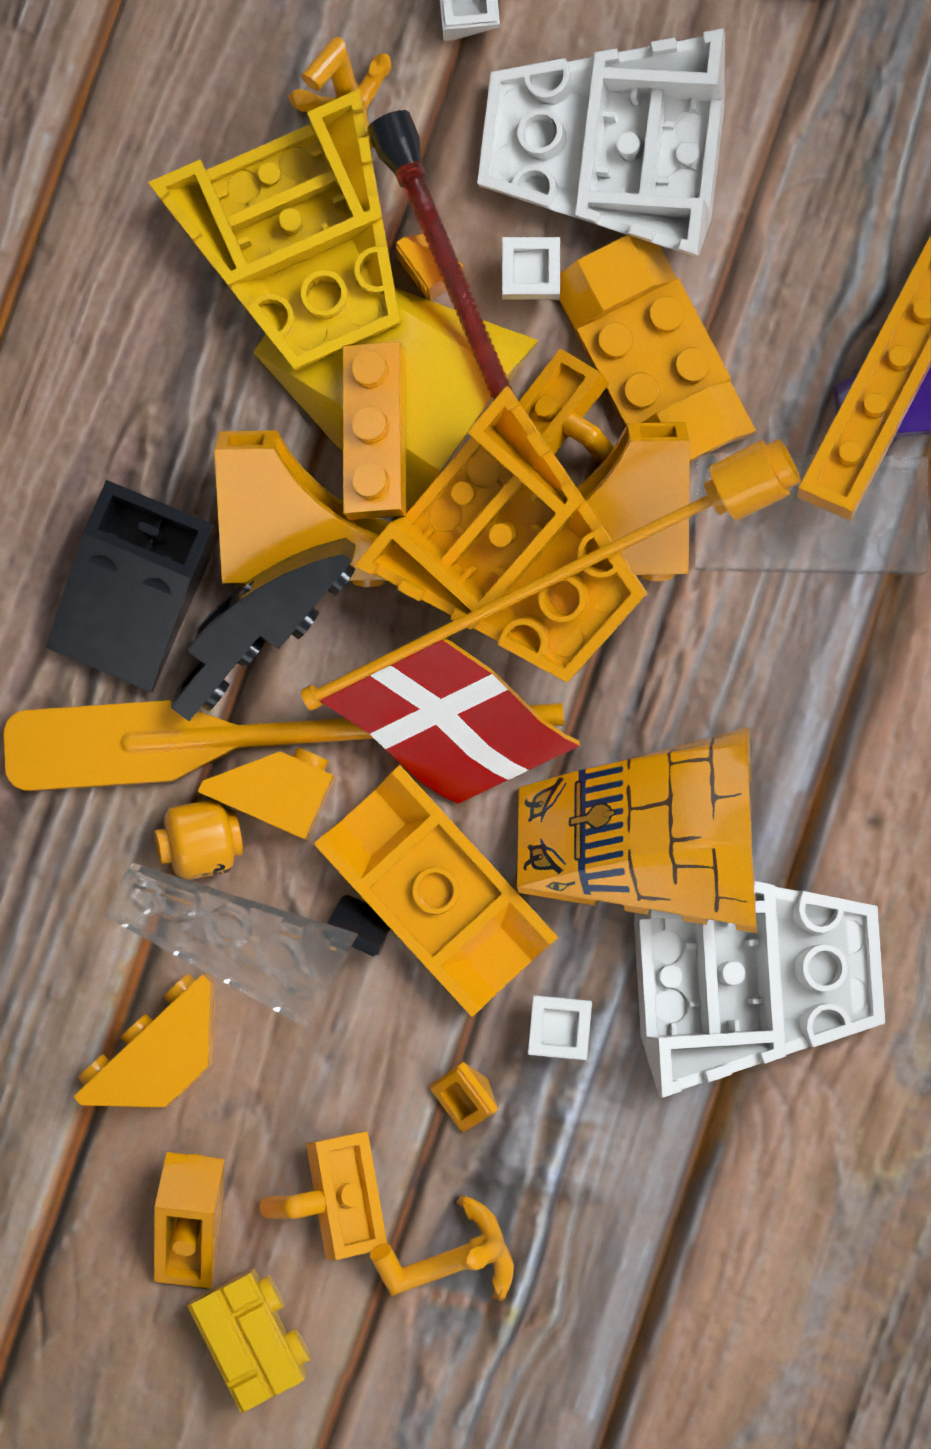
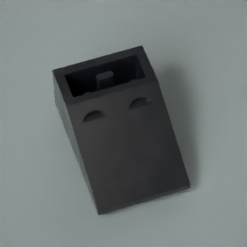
M106 480L82 534L45 648L153 693L219 540V531L215 525Z

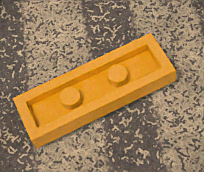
M400 341L343 346V513L349 520L406 516L405 349Z

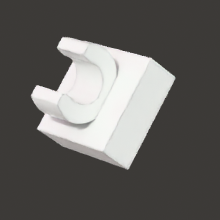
M502 237V300H559L560 237Z
M533 995L528 1055L587 1060L592 1001Z

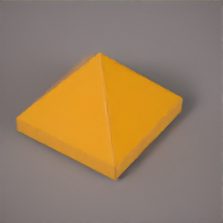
M462 1062L429 1085L432 1093L462 1133L498 1110L488 1078L465 1062Z

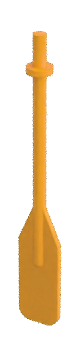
M170 700L22 710L12 715L4 728L5 772L12 785L23 791L175 782L238 748L374 738L346 718L236 725L197 711L192 719L188 721L170 708L172 704ZM563 703L529 705L542 719L551 725L564 726Z

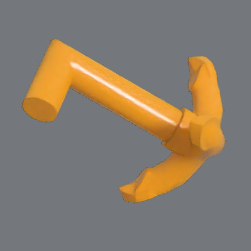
M335 37L302 73L301 78L311 89L319 91L331 77L336 97H324L310 91L296 89L288 95L289 101L295 109L308 112L360 88L366 127H368L370 122L367 110L377 95L383 80L390 73L392 68L390 57L385 53L373 57L366 75L357 86L345 42L342 38ZM368 134L370 149H372L374 146Z
M461 1195L456 1203L465 1209L468 1219L472 1220L481 1232L480 1236L470 1239V1243L405 1267L401 1266L389 1244L376 1246L370 1252V1258L391 1296L465 1269L476 1271L492 1263L494 1267L492 1282L495 1288L492 1298L503 1301L513 1279L514 1263L496 1216L481 1202Z

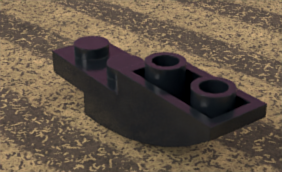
M342 538L289 556L253 577L219 604L192 634L187 651L200 661L177 688L170 708L188 721L192 719L201 706L207 711L213 709L230 685L224 680L236 664L245 669L263 647L265 640L259 637L260 635L278 649L281 648L290 635L299 640L319 615V611L314 606L327 591L336 596L353 575L355 567L350 563L352 562L355 544L347 538Z

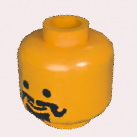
M210 799L173 806L166 811L164 829L154 830L155 846L160 865L171 863L174 873L182 880H193L227 873L232 869L235 857L243 854L242 837L237 815L234 810L226 811L222 803L217 800Z

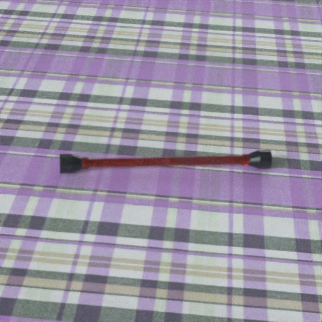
M397 110L387 113L369 124L367 127L368 134L377 156L395 174L399 186L406 190L409 203L412 204L411 207L415 210L414 215L418 217L417 222L420 224V229L423 230V236L426 237L425 241L428 243L432 257H434V263L437 264V270H440L439 275L443 277L442 282L445 284V289L448 290L451 303L454 304L453 308L456 310V316L459 317V323L462 324V330L465 331L464 335L468 338L467 342L471 344L470 349L474 351L473 356L476 358V364L479 365V371H482L481 376L485 378L484 383L488 385L487 390L490 392L493 402L505 387L509 386L511 390L512 387L508 385L509 380L505 378L506 373L503 371L500 359L496 358L498 353L494 351L495 346L491 344L492 339L489 337V332L486 331L487 328L483 324V318L480 317L481 313L478 311V305L475 304V298L472 297V291L469 290L470 286L467 284L466 277H463L464 272L461 270L458 258L455 257V251L452 250L453 245L450 243V238L447 237L444 224L441 223L442 219L439 217V212L436 210V205L430 196L431 193L427 190L428 186L425 183L426 173L421 164L420 136L409 111Z

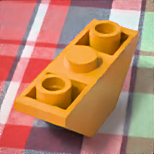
M188 973L164 995L163 998L170 1005L158 1017L152 1020L147 1014L143 1015L120 1037L127 1044L121 1052L111 1061L102 1054L81 1073L78 1079L84 1087L73 1096L80 1105L167 1107L172 1104L214 1064L216 981L209 973H205L195 980Z

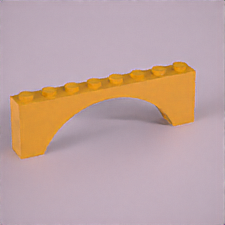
M686 422L627 423L619 440L603 463L577 487L612 541L689 504L690 438ZM277 430L218 432L214 455L222 583H236L238 587H241L265 569L289 556L342 538H347L355 544L352 562L350 563L355 567V563L389 525L390 522L379 518L349 520L343 513V501L321 486L300 465L287 448ZM689 518L620 551L635 575H640L641 578L649 581H666L672 579L675 574H688ZM355 567V571L349 579L354 585L361 587H375L386 582L385 579L375 574L370 575Z

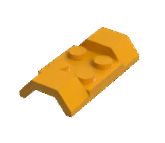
M626 235L576 260L560 273L559 302L593 368L601 372L609 382L605 391L624 428L627 423L686 422L690 438V462L728 443L745 439L757 432L730 381L731 377L680 279L675 276L660 245Z
M401 765L394 769L342 821L314 843L319 851L471 1017L559 938Z

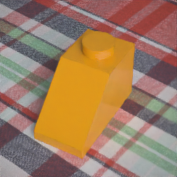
M297 747L293 757L279 751L203 780L198 792L309 841L336 777L325 771L329 763L328 760Z
M166 1152L154 1207V1282L212 1289L224 1199L225 1159L206 1157L200 1154Z

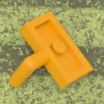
M560 348L520 399L519 403L554 455L565 440L571 437L582 444L600 466L614 447L599 427L583 418L609 385V382L601 372Z
M368 1131L354 1132L307 1142L306 1148L314 1191L296 1195L266 1196L260 1202V1213L266 1219H299L318 1214L326 1260H339L369 1253L376 1246L387 1244Z

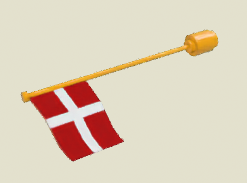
M780 438L769 444L761 440L709 466L712 479L704 482L706 496L319 688L310 685L302 689L301 697L310 711L325 704L369 733L418 781L442 797L457 804L580 746L579 740L564 734L542 719L490 667L448 640L447 637L711 506L714 507L720 516L729 512L732 518L738 521L789 496V488L801 483L794 461Z

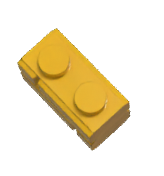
M254 1267L197 1296L187 1305L240 1413L267 1401L271 1397L305 1380L307 1371L303 1364L311 1361V1356L299 1331L296 1328L289 1332L286 1331L277 1313L278 1310L285 1307L284 1302L270 1275L260 1279Z

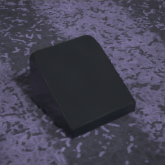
M344 895L338 902L323 932H326L325 936L375 957L380 955L391 928L368 903L350 895Z

